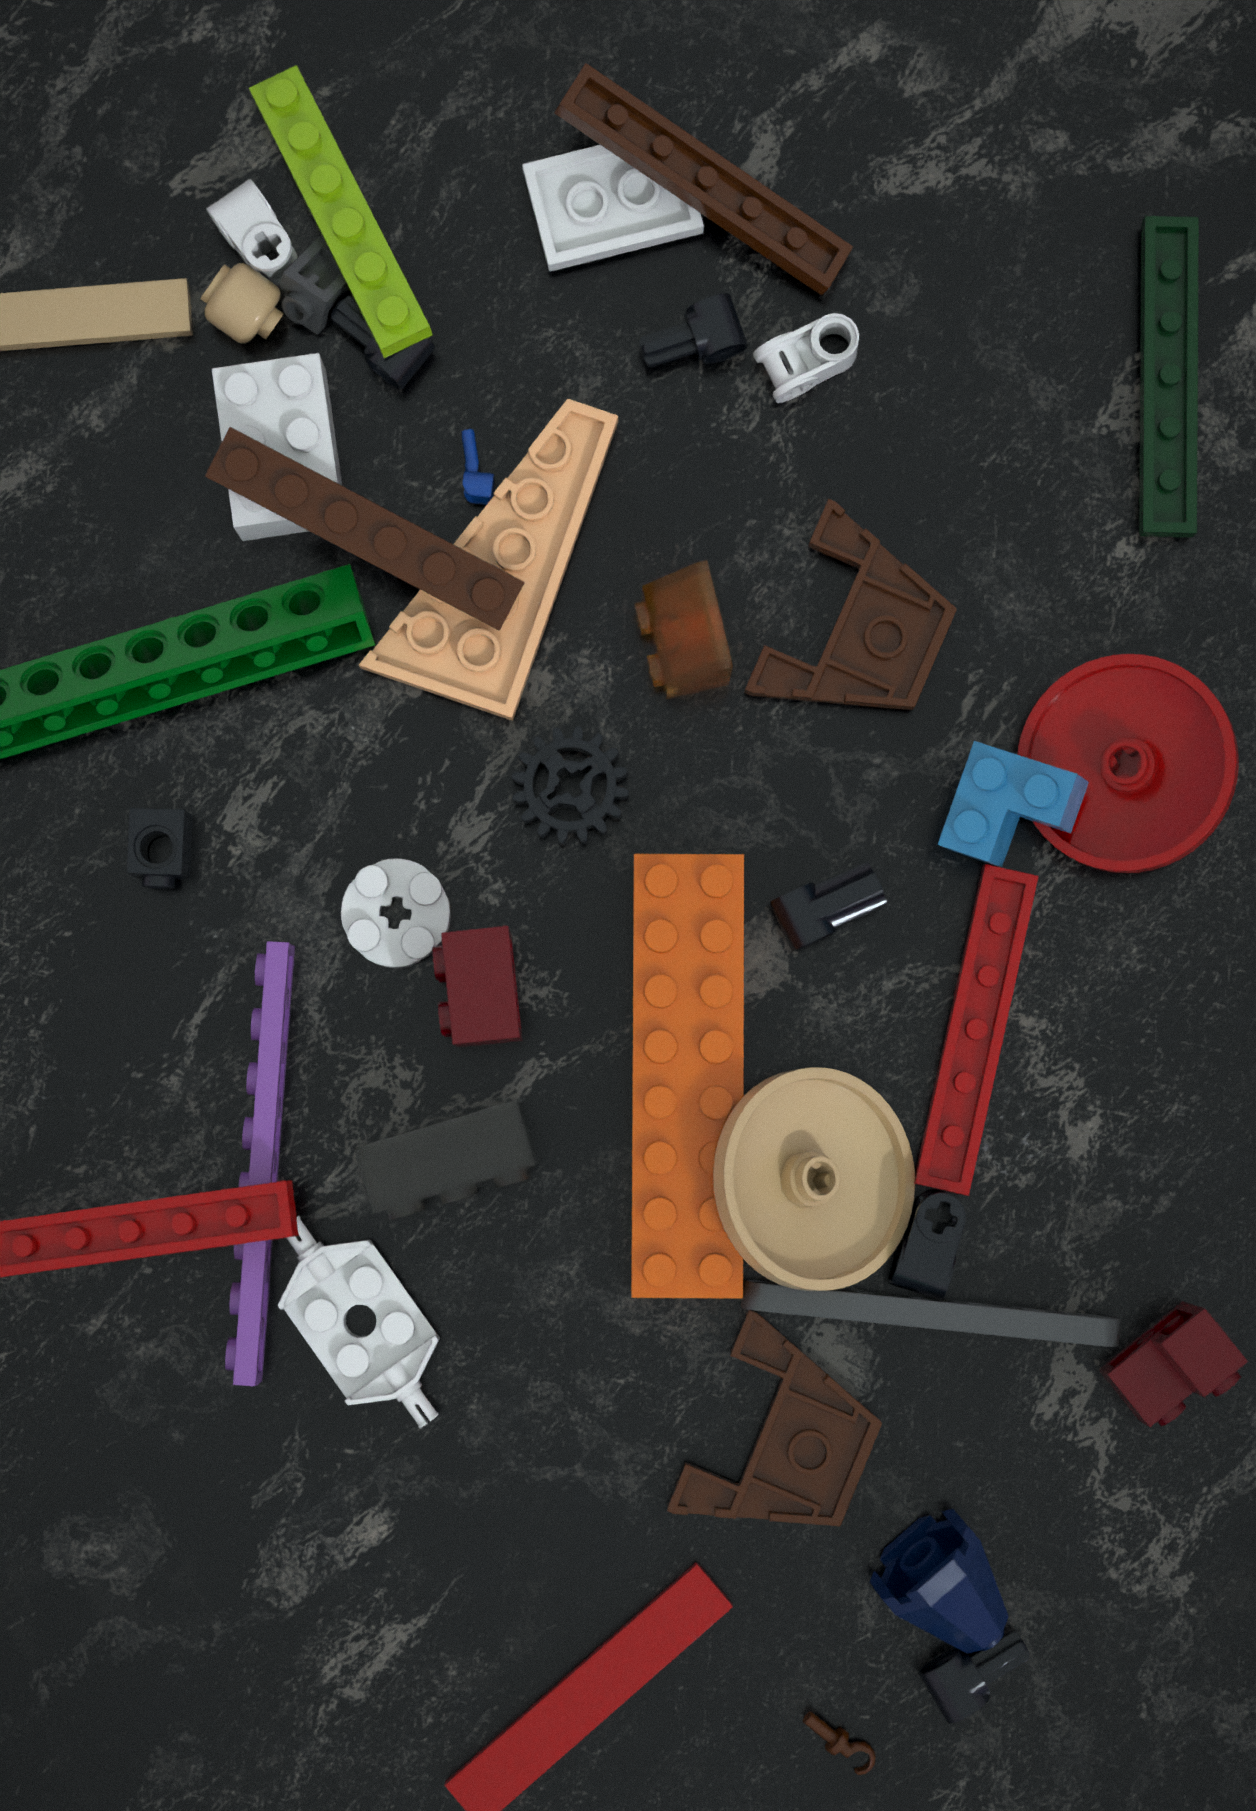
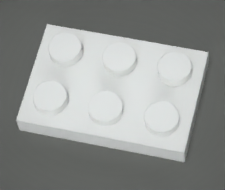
M601 145L522 164L549 272L702 234L704 231L700 212Z

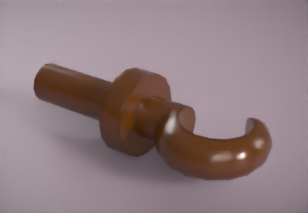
M809 1711L804 1716L803 1723L826 1741L825 1750L831 1755H836L840 1752L846 1758H849L855 1752H865L869 1755L868 1761L863 1766L855 1768L854 1772L857 1775H863L872 1770L875 1765L876 1756L870 1745L860 1741L848 1742L849 1733L842 1727L836 1730L832 1729L812 1711Z

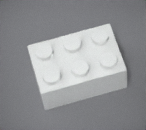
M319 353L212 368L222 441L229 427H233L342 485L327 374ZM228 489L233 527L242 541L308 532V530Z

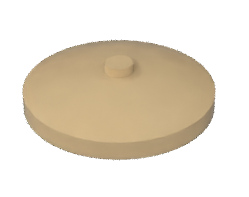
M811 1067L789 1070L771 1076L754 1086L734 1107L721 1131L714 1157L713 1188L720 1220L731 1243L741 1257L759 1274L777 1284L797 1290L826 1291L845 1288L866 1279L877 1271L893 1254L908 1226L915 1195V1169L910 1144L904 1128L893 1109L867 1083L851 1074L836 1069Z

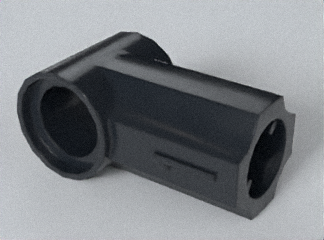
M867 861L817 885L812 882L801 886L769 903L792 952L835 933L836 927L878 910L886 905L887 901L883 888Z

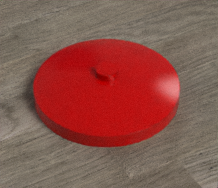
M1118 654L1101 657L1086 662L1060 677L1046 690L1030 712L1021 733L1017 755L1076 773L1089 782L1071 834L1034 821L1033 823L1055 848L1070 858L1095 869L1117 873H1139L1167 866L1182 859L1204 843L1220 824L1230 806L1236 788L1239 768L1236 736L1230 719L1216 696L1201 680L1186 669L1170 661L1142 654Z

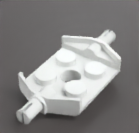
M298 1216L297 1226L300 1238L298 1236L288 1237L287 1240L299 1255L297 1259L300 1262L278 1303V1307L280 1310L284 1309L347 1398L345 1400L347 1405L396 1398L398 1402L402 1401L419 1425L418 1427H423L439 1415L421 1391L422 1383L419 1380L440 1337L370 1239L324 1246L321 1241L318 1243L315 1241L301 1221L300 1216ZM355 1305L368 1306L375 1313L376 1327L367 1336L353 1334L346 1325V1315L349 1309Z

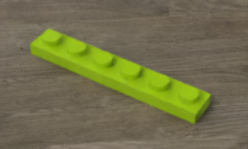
M297 65L250 87L251 95L383 357L386 358L432 336L430 325Z

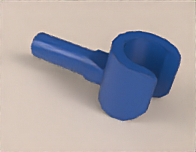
M466 429L461 432L465 457V471L463 475L464 497L470 503L487 505L493 497L495 475L493 473L478 472L479 460L475 432L472 429Z

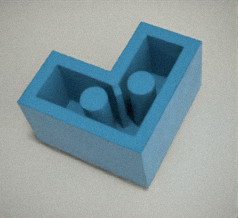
M974 741L938 845L988 864L1003 867L1020 817L1071 834L1089 782L1076 773Z

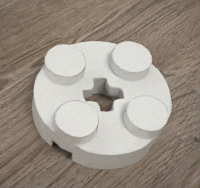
M386 859L373 865H368L357 873L356 878L349 884L344 894L341 906V920L350 944L365 958L380 966L405 968L429 957L433 952L432 947L442 944L441 933L448 932L451 907L440 881L424 866L405 859ZM394 898L403 899V907L411 910L410 920H401L397 929L389 928V919L381 916L383 906H391Z

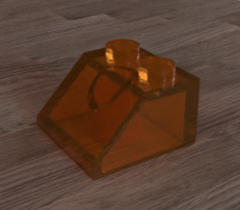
M708 561L694 563L643 585V602L635 603L634 608L640 634L651 633L655 654L646 656L653 687L663 685L666 699L729 685L733 665Z

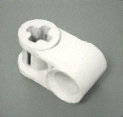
M248 179L206 208L228 244L233 250H237L244 262L279 288L283 272L298 256L287 232L279 223L269 203L255 183ZM273 251L278 257L270 261L265 255Z
M832 313L824 315L822 318L793 332L774 337L759 346L753 352V356L757 363L764 364L776 389L772 394L775 401L782 403L796 398L815 385L850 368L856 359L859 332L852 319L843 314ZM838 334L846 339L849 346L842 353L829 354L820 346V341L826 335Z

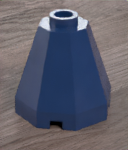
M954 1509L943 1511V1515L948 1520L938 1523L931 1515L919 1518L884 1549L880 1561L886 1569L882 1577L874 1571L870 1584L896 1616L965 1653L993 1648L1002 1639L1004 1627L1009 1616L980 1539Z

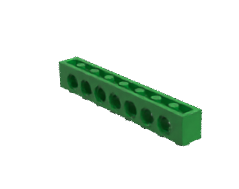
M348 564L1 669L0 759L375 646L363 599L351 565Z

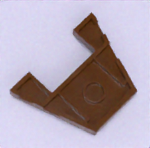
M828 499L808 547L858 568L859 571L818 665L814 667L764 645L744 693L759 697L913 710L957 608L906 563L903 565L880 544L878 538L866 528L860 527L845 513V509L837 502Z
M747 1310L730 1356L782 1377L740 1482L735 1483L685 1462L666 1510L673 1514L687 1515L688 1513L714 1515L715 1517L736 1519V1517L768 1519L775 1522L841 1526L882 1422L754 1310Z

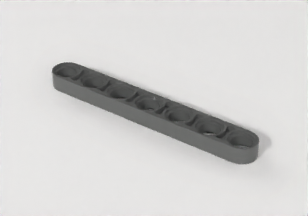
M743 1280V1298L741 1299V1308L762 1312L1094 1346H1119L1121 1319L1101 1315L945 1299L939 1300L935 1298L847 1289L805 1291L785 1287L775 1282Z

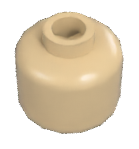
M238 263L231 269L224 264L201 297V300L207 304L204 311L205 318L241 344L250 342L256 334L266 340L284 314L275 307L280 299L279 288L245 263Z

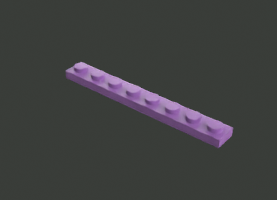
M267 941L266 954L258 953L256 958L255 985L263 986L262 1008H253L251 1040L259 1041L258 1062L249 1063L246 1083L247 1095H255L253 1117H245L242 1134L243 1150H251L249 1172H241L238 1187L272 1183L278 1180L295 946L287 942ZM273 1240L234 1245V1259L242 1260L241 1282H233L230 1293V1315H238L237 1338H228L225 1356L226 1371H234L233 1385L256 1386L263 1379Z

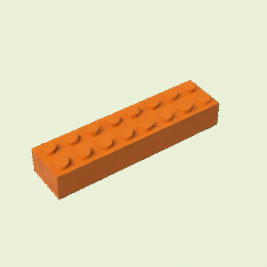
M634 854L631 1298H743V1258L731 1243L720 1220L713 1188V1168L721 1131L732 1110L744 1096V854Z

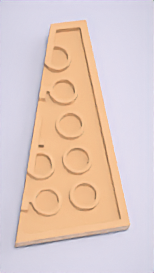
M567 399L528 448V453L514 471L495 490L494 496L477 517H474L455 541L454 545L525 582L500 631L419 590L405 610L401 611L390 624V629L376 647L368 652L359 664V667L363 670L513 721L617 427L618 415Z

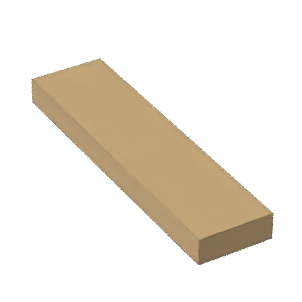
M187 278L0 293V351L193 336L190 286Z

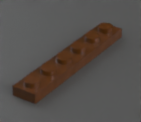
M587 63L584 64L554 114L821 296L829 289L853 248L845 240Z
M229 427L205 477L499 631L525 583L519 578L233 427Z

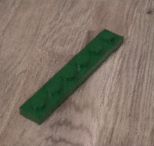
M1145 216L1141 222L1139 536L1194 537L1197 533L1199 217Z

